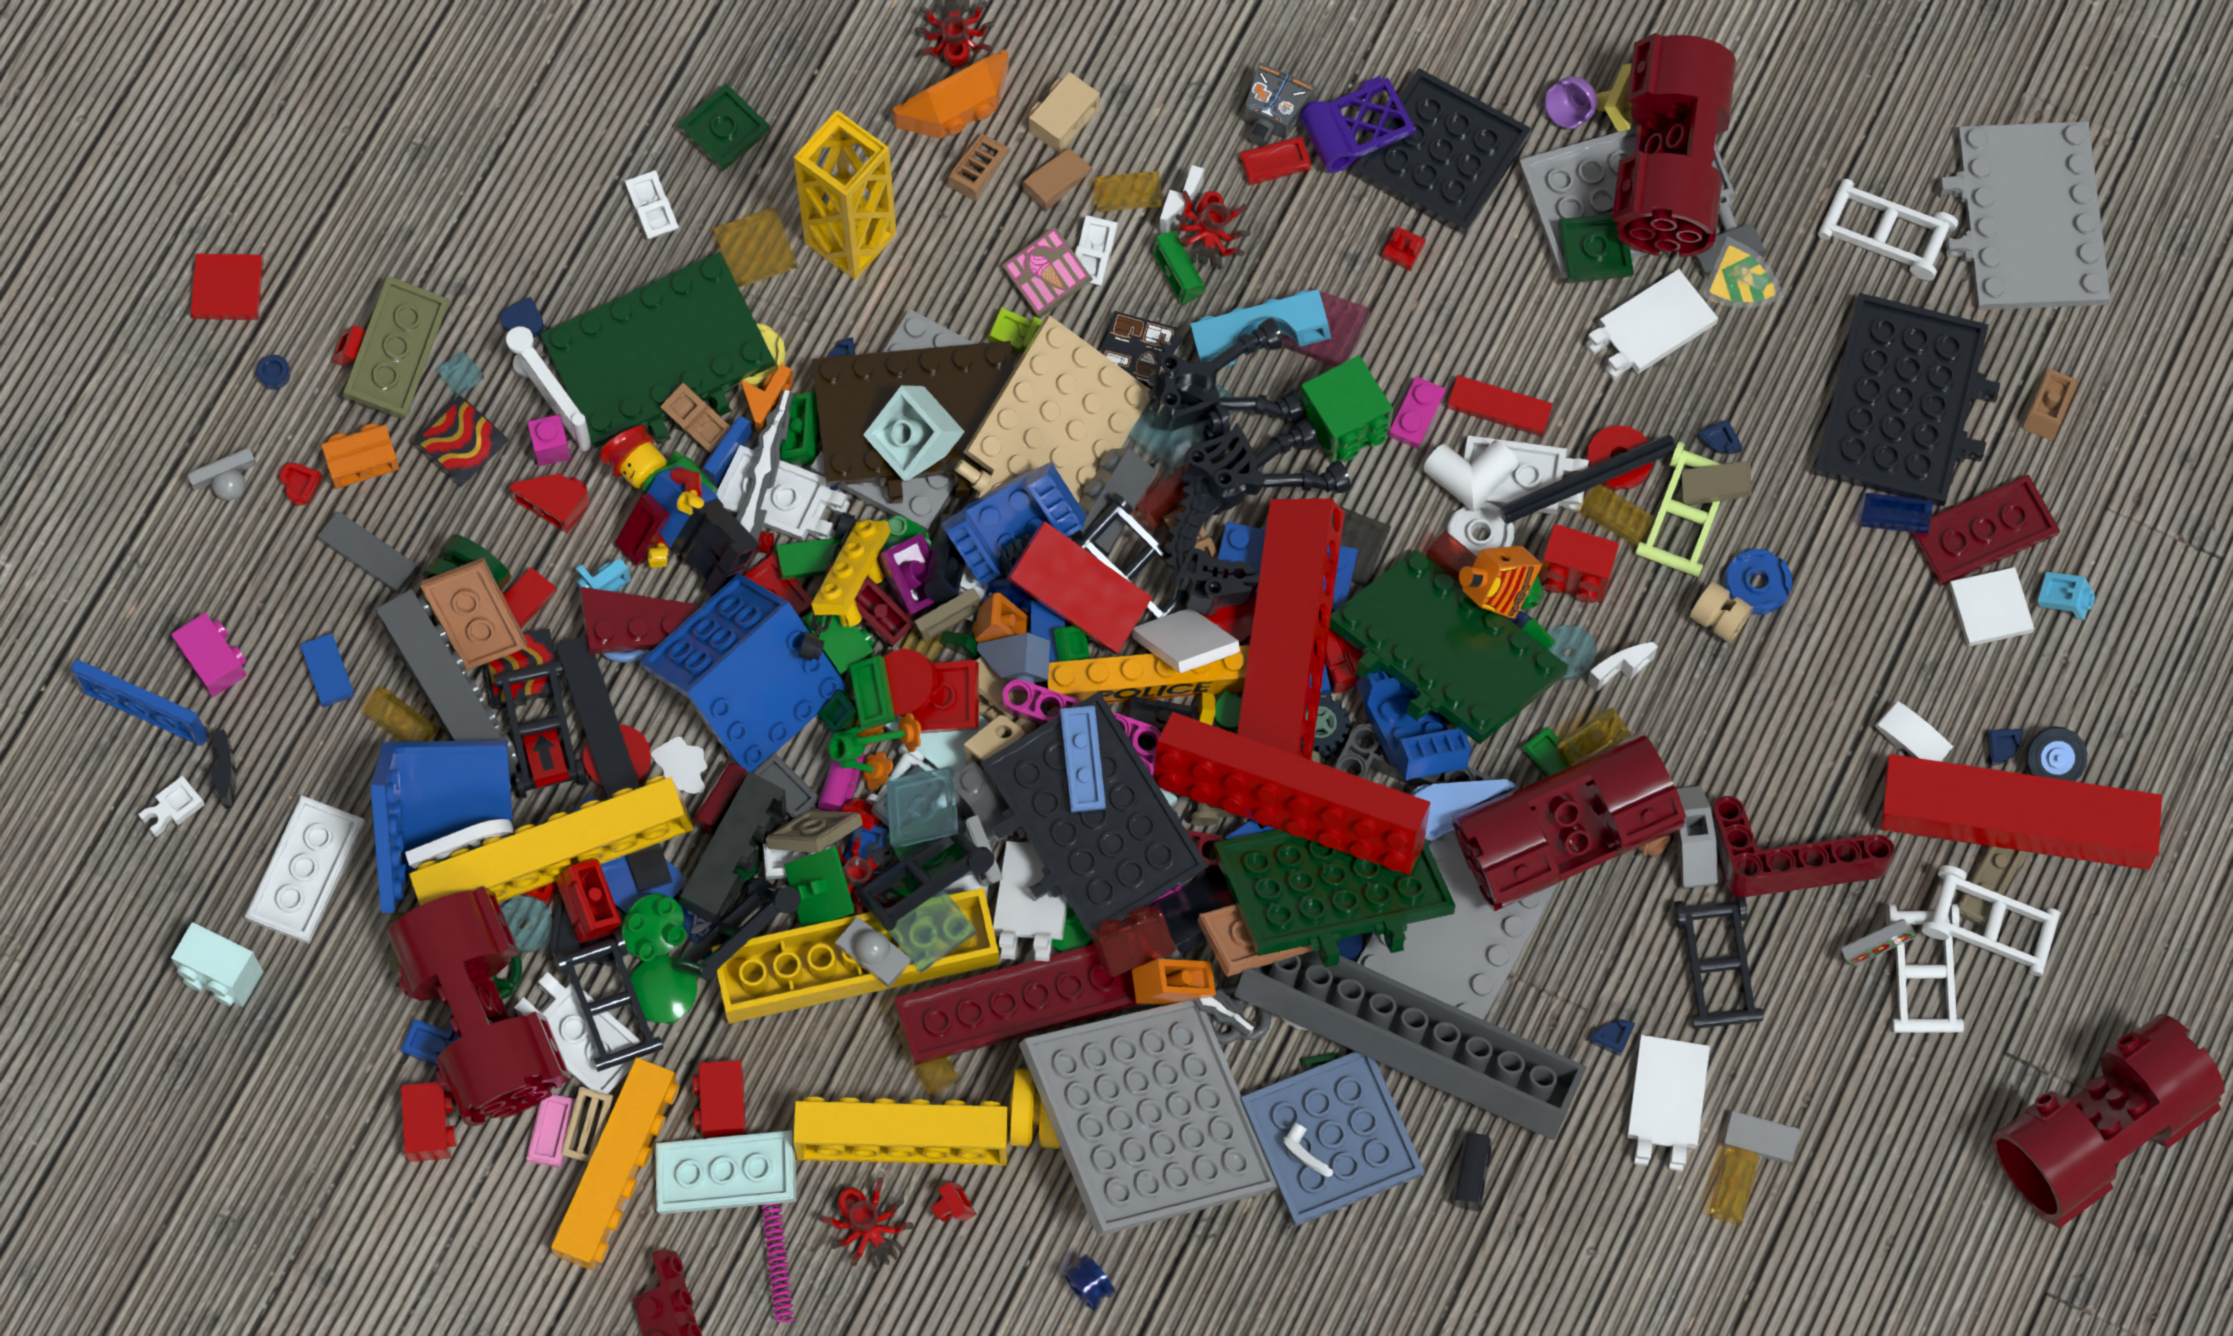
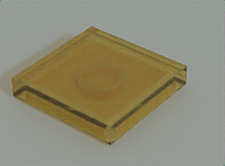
M775 207L713 228L721 253L738 288L798 268Z

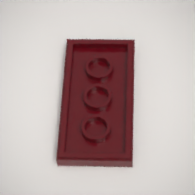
M2029 474L1920 521L1929 526V528L1919 524V522L1915 530L1914 525H1911L1909 528L1910 534L1940 587L2053 538L2060 533L2059 527Z

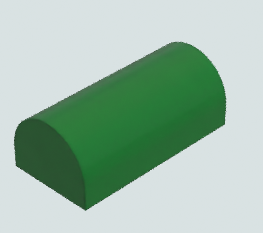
M1166 232L1156 236L1152 254L1178 302L1184 305L1200 297L1205 292L1206 287L1176 232Z
M813 391L793 396L790 406L791 419L786 442L782 441L781 459L791 464L807 465L814 463L816 460L818 412L816 395Z

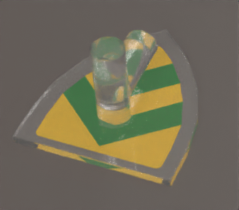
M1726 237L1702 296L1728 307L1747 309L1766 306L1784 298L1779 281L1769 264L1753 249L1730 237Z

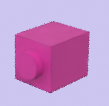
M560 414L528 421L539 467L571 459Z

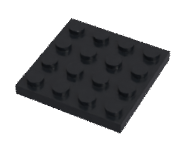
M1418 68L1399 97L1415 127V133L1361 156L1354 167L1353 174L1467 235L1527 141L1532 128ZM1388 116L1383 128L1394 131L1404 127L1401 119Z

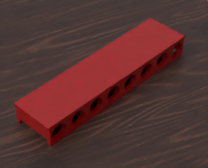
M1333 498L1270 499L1237 734L1311 760L1345 511L1334 502ZM1332 514H1334V527L1332 526ZM1328 544H1329V547H1330V557H1329V559H1328V554H1327ZM1324 577H1325V581H1326L1325 591H1324V589H1323V578H1324ZM1319 609L1321 610V622H1320V623H1319ZM1315 641H1316V644H1317V653H1316V656H1315V652H1314V644H1315ZM1310 674H1312L1313 679L1312 688L1310 687ZM1306 705H1307V708H1308V719H1307V721H1306V716H1305ZM1302 738H1303V742H1304L1303 753L1301 752V740H1302Z
M1889 754L1880 830L2145 870L2151 869L2155 858L2159 855L2162 794Z

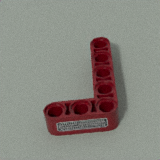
M1723 796L1715 801L1712 810L1717 857L1728 889L1739 897L1878 879L1887 873L1895 851L1893 842L1888 837L1880 834L1758 850L1741 801L1732 796Z

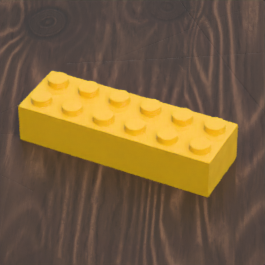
M806 1097L804 1101H795L793 1143L797 1160L1007 1166L1008 1108L994 1101L981 1102L980 1106H966L965 1102L958 1100L946 1101L945 1105H930V1101L922 1099L911 1100L909 1104H895L894 1100L885 1098L876 1099L874 1103H860V1100L856 1098H841L839 1102H825V1099L821 1097Z

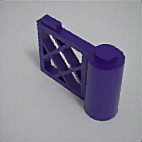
M1380 76L1363 82L1362 89L1327 103L1315 100L1304 106L1299 118L1327 172L1342 171L1349 167L1356 158L1415 133V127L1388 77L1381 80ZM1386 90L1389 96L1386 107L1370 103L1374 94ZM1349 105L1361 108L1356 120L1343 116L1340 109ZM1366 110L1382 114L1378 126L1362 122ZM1388 116L1401 119L1404 127L1394 131L1383 128ZM1358 129L1374 133L1372 140L1358 146L1355 140Z

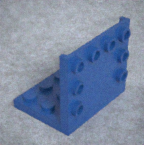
M740 573L639 661L648 673L689 698L733 762L745 768L747 773L749 771L753 772L807 725L838 689L844 691L847 688L823 651L819 661L812 659L809 662L798 658L805 634L809 631L790 603Z
M508 740L382 743L371 782L381 913L395 912L398 900L404 898V884H407L408 873L417 871L409 865L405 852L486 821L506 819L510 820L513 826Z

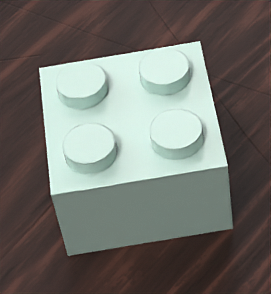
M193 922L171 957L177 967L176 972L184 978L182 982L185 985L199 992L204 988L214 993V999L229 1007L233 1003L244 1007L263 974V970L252 951Z

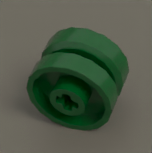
M457 534L450 535L441 547L440 551L443 559L434 558L423 572L424 579L426 580L484 558L501 591L511 579L508 569L494 555L472 540Z

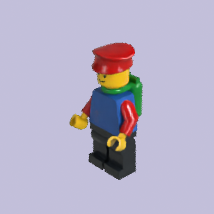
M645 425L623 431L610 439L602 447L601 461L603 464L610 465L615 477L623 475L634 488H643L646 494L649 493L671 515L654 544V548H648L650 568L666 567L668 551L672 548L677 554L682 553L684 561L696 568L707 581L704 588L711 596H714L738 573L743 574L746 569L745 565L749 564L760 543L728 510L723 508L724 504L716 495L718 489L689 457H683L678 451H675L670 461H666V458L654 446L652 436L646 433Z

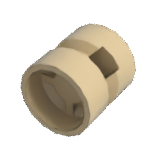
M1713 581L1697 601L1690 614V618L1704 627L1712 625L1713 633L1731 643L1748 620L1754 607L1739 597L1731 599L1730 591Z

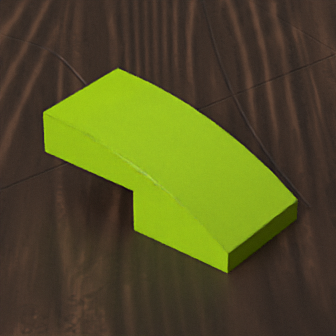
M1001 307L987 340L991 342L1011 341L1012 350L1024 353L1043 320L1034 317L1031 321Z

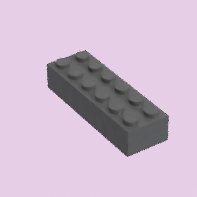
M410 589L376 608L385 634L449 741L508 740L510 781L515 779V773L517 772L515 765L519 763L515 754L516 750L507 734H502L498 726L499 722L491 707H486L476 682L473 678L469 679L465 671L466 667L457 651L453 652L444 629L440 623L436 624L432 616L433 612L424 597L418 599L413 590Z

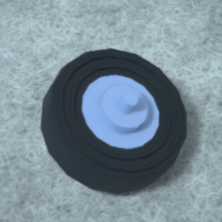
M2051 726L2040 730L2031 738L2026 748L2025 762L2031 775L2076 781L2082 776L2087 766L2088 753L2084 741L2077 733L2065 727Z

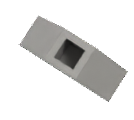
M1701 786L1678 788L1677 791L1686 818H1684L1685 827L1673 832L1683 889L1717 885V849L1711 807Z

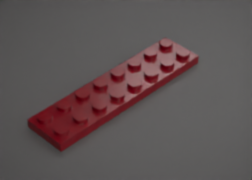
M1159 927L1150 929L1149 931L1159 938V941L1155 944L1168 954ZM1112 939L1050 956V961L1034 960L895 997L894 1005L913 1065L916 1066L1141 1005L1136 1003L1132 969L1149 963V961L1113 942Z

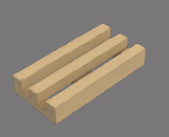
M579 1087L561 1155L586 1162L590 1161L609 1119L615 1096ZM586 1096H589L592 1099L577 1151H573L571 1148ZM599 1100H603L604 1103L589 1155L584 1153Z

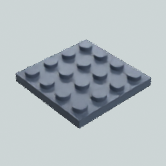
M1357 1051L1241 1097L1243 1106L1295 1227L1421 1177L1425 1173L1376 1061ZM1294 1123L1307 1129L1299 1144L1314 1158L1328 1165V1168L1333 1170L1332 1176L1326 1177L1309 1168L1283 1142L1284 1137H1287Z

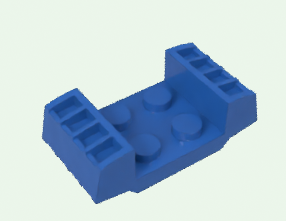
M1051 461L1031 472L1021 474L968 504L962 511L941 524L981 585L1001 575L1002 563L999 555H1001L1000 552L1006 549L1008 544L1015 543L1014 540L1018 538L1023 539L1025 535H1034L1041 522H1047L1059 532L1069 537L1083 527L1086 514Z
M1383 669L1375 674L1370 673L1367 681L1360 677L1358 678L1356 686L1364 703L1365 714L1391 765L1397 767L1405 781L1468 768L1471 747L1466 734L1461 729L1448 730L1439 712L1435 713L1432 710L1418 721L1407 714L1409 702L1412 699L1416 700L1418 697Z

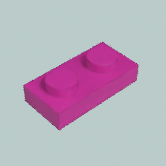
M1416 376L1393 422L1388 437L1419 449L1445 396L1446 389Z

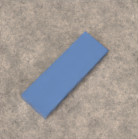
M1095 706L1060 709L1070 812L1105 810Z

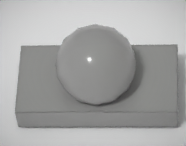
M246 448L189 472L188 477L194 491L212 484L213 492L217 497L230 501L241 496L245 489V479L240 472L257 464L250 448Z
M859 917L851 923L835 942L839 949L888 988L911 963V958L889 942L883 933L874 930Z

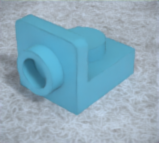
M620 558L613 563L604 564L594 577L589 574L582 564L576 568L579 578L576 584L579 589L580 587L616 592L631 581L629 569Z
M2046 572L2037 602L2042 608L2072 611L2078 620H2085L2087 611L2093 607L2095 594L2084 576Z

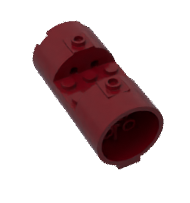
M1654 33L1634 43L1627 102L1632 104L1631 116L1638 125L1634 154L1619 160L1612 220L1617 222L1618 238L1627 246L1640 252L1660 256V250L1679 251V257H1688L1704 253L1715 244L1722 176L1712 166L1715 158L1714 146L1716 135L1727 131L1729 127L1736 71V58L1728 48L1715 41L1690 35L1661 36Z
M1640 733L1579 760L1577 764L1521 789L1515 788L1452 816L1454 820L1452 825L1469 870H1472L1477 882L1482 884L1478 888L1489 907L1495 912L1554 886L1567 878L1684 828L1686 814L1677 788L1673 785L1658 752L1648 737Z
M483 886L477 890L458 892L435 899L406 913L389 927L387 933L400 963L397 965L401 973L398 981L406 996L410 995V997L421 1002L441 998L445 1004L449 1003L453 1012V1016L450 1017L451 1025L458 1036L462 1035L460 1039L446 1047L440 1053L438 1059H436L440 1069L436 1071V1075L442 1088L452 1092L466 1125H484L486 1117H500L501 1120L522 1113L540 1104L541 1101L552 1096L550 1089L553 1086L555 1089L561 1088L563 1083L572 1079L546 1016L535 1011L527 1016L510 1018L493 976L503 970L509 964L511 958L519 955L520 952L494 891Z
M2158 1014L2135 1032L2132 1031L2129 1034L2123 1035L2117 1040L2116 1044L2107 1049L2106 1053L2101 1056L2100 1064L2103 1073L2101 1077L2089 1081L2086 1088L2074 1097L2066 1098L2052 1090L2039 1096L2035 1103L2024 1110L2025 1112L1993 1135L1992 1144L2001 1167L2019 1193L2037 1210L2041 1219L2060 1229L2114 1189L2111 1181L2117 1175L2116 1164L2148 1140L2170 1148L2221 1110L2219 1102L2222 1100L2220 1096L2225 1093V1086L2220 1072L2204 1047L2199 1049L2191 1039L2185 1036L2189 1030L2179 1021L2166 1014Z

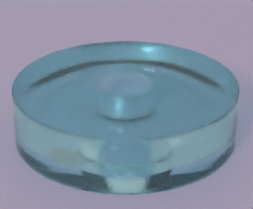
M1573 625L1560 626L1549 633L1555 640V644L1549 651L1569 665L1567 674L1561 679L1577 680L1587 675L1593 668L1597 656V647L1593 637L1583 628ZM1565 649H1572L1575 655L1568 657L1563 651Z
M518 897L503 906V914L520 953H532L547 944L551 938L553 920L549 909L544 903L532 897ZM522 921L531 922V926L528 929L523 930L519 928Z

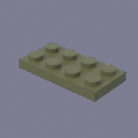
M387 275L342 397L405 420L450 299Z

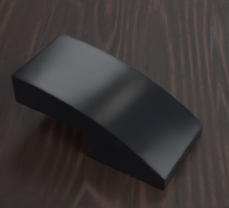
M225 729L211 733L222 764L209 769L219 797L225 809L233 806L235 798L236 764L230 740Z

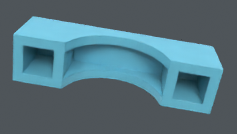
M1319 289L1300 291L1291 297L1280 300L1270 299L1258 306L1236 308L1228 314L1216 317L1207 316L1201 318L1198 322L1190 323L1200 362L1211 361L1237 343L1239 336L1245 333L1252 335V331L1258 329V325L1268 318H1273L1280 333L1293 339L1299 347L1331 339ZM1236 359L1226 366L1236 364Z

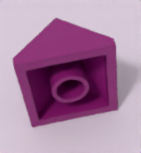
M922 533L879 553L877 557L880 568L899 607L907 615H911L935 602L924 593V585L932 553Z

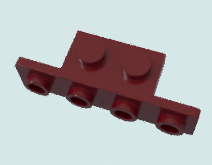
M666 1250L653 1252L652 1257L660 1286L633 1298L642 1335L702 1336L701 1329L696 1323L692 1296L687 1290L683 1276V1264L677 1252Z

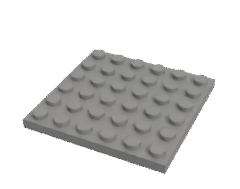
M1183 1001L1025 1038L1019 1044L1097 1237L1272 1192L1278 1187L1243 1106L1242 1096L1207 1013L1200 1011L1194 1001Z

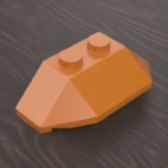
M1004 49L925 89L908 99L907 102L892 108L893 123L896 128L943 138L949 134H958L966 125L977 119L984 120L991 116L994 110L998 108L1009 70L1007 51Z

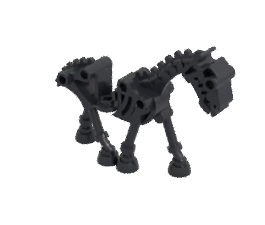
M1268 318L1260 323L1258 329L1252 331V335L1245 333L1239 336L1237 343L1211 361L1190 363L1177 357L1174 353L1181 344L1183 337L1172 335L1170 337L1171 344L1162 345L1161 349L1164 353H1157L1155 356V360L1159 364H1152L1150 368L1155 376L1148 378V384L1153 386V389L1148 391V397L1155 399V402L1151 404L1150 410L1153 412L1157 411L1154 421L1158 429L1172 432L1206 420V426L1202 427L1205 442L1188 447L1185 455V466L1181 475V481L1185 485L1182 493L1188 496V499H1183L1180 505L1185 509V512H1178L1175 516V520L1179 525L1169 529L1168 533L1173 537V541L1165 546V550L1171 553V557L1165 563L1166 566L1173 568V572H1171L1169 577L1173 585L1171 599H1175L1179 590H1184L1188 593L1186 606L1195 611H1200L1207 616L1214 615L1219 608L1247 603L1249 596L1254 595L1260 579L1258 574L1254 575L1255 568L1243 561L1230 563L1210 558L1209 553L1195 548L1199 532L1211 514L1220 515L1225 510L1232 509L1239 505L1248 494H1259L1262 487H1301L1303 491H1311L1312 487L1323 489L1326 492L1333 491L1336 494L1347 493L1351 489L1347 470L1339 460L1330 464L1325 472L1320 475L1313 474L1312 470H1303L1302 474H1263L1261 471H1258V469L1279 453L1284 455L1289 452L1291 446L1295 449L1300 447L1303 450H1312L1318 447L1316 430L1311 420L1305 417L1303 403L1295 389L1292 388L1280 396V400L1275 402L1267 400V395L1258 394L1257 397H1220L1216 388V373L1243 353L1247 356L1255 352V347L1258 349L1265 348L1268 351L1282 348L1281 333L1273 318ZM1181 402L1191 406L1179 411ZM1229 411H1254V414L1261 416L1264 412L1279 417L1280 420L1287 419L1288 421L1298 422L1293 425L1292 429L1288 430V434L1279 433L1274 436L1271 444L1254 455L1252 447L1238 423L1230 431Z

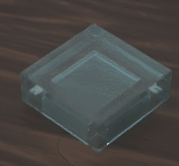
M461 351L437 369L438 375L457 397L484 379L483 373L464 351Z

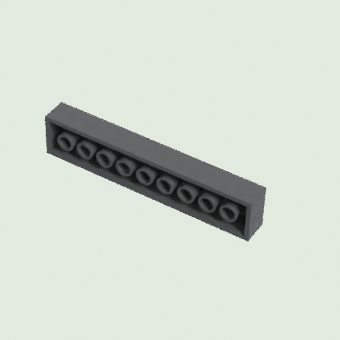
M1318 950L1295 955L1278 962L1274 961L1271 964L1255 969L1253 967L1244 969L1235 993V997L1553 1141L1587 1068L1585 1065L1345 957L1340 956L1338 965L1325 968L1319 957Z

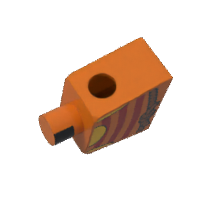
M1523 546L1487 548L1479 552L1472 567L1465 566L1461 569L1459 581L1463 586V591L1478 606L1515 619L1543 564Z

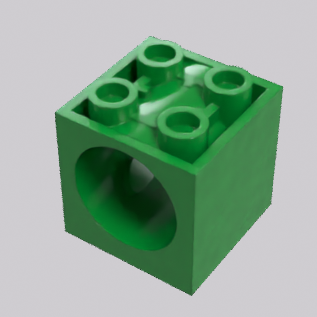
M1360 355L1301 385L1300 399L1303 403L1305 417L1311 420L1316 430L1318 443L1331 463L1337 460H1342V462L1349 461L1358 455L1359 450L1369 445L1371 447L1378 446L1388 438L1393 407Z

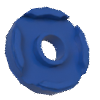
M1750 549L1739 553L1729 564L1724 576V588L1730 591V598L1739 597L1753 606L1751 615H1765L1778 610L1786 602L1792 587V574L1787 563L1766 549ZM1753 575H1761L1766 579L1767 586L1755 588L1750 584L1749 578Z

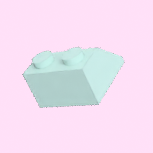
M901 385L864 433V436L904 481H908L946 457L965 431L924 386Z

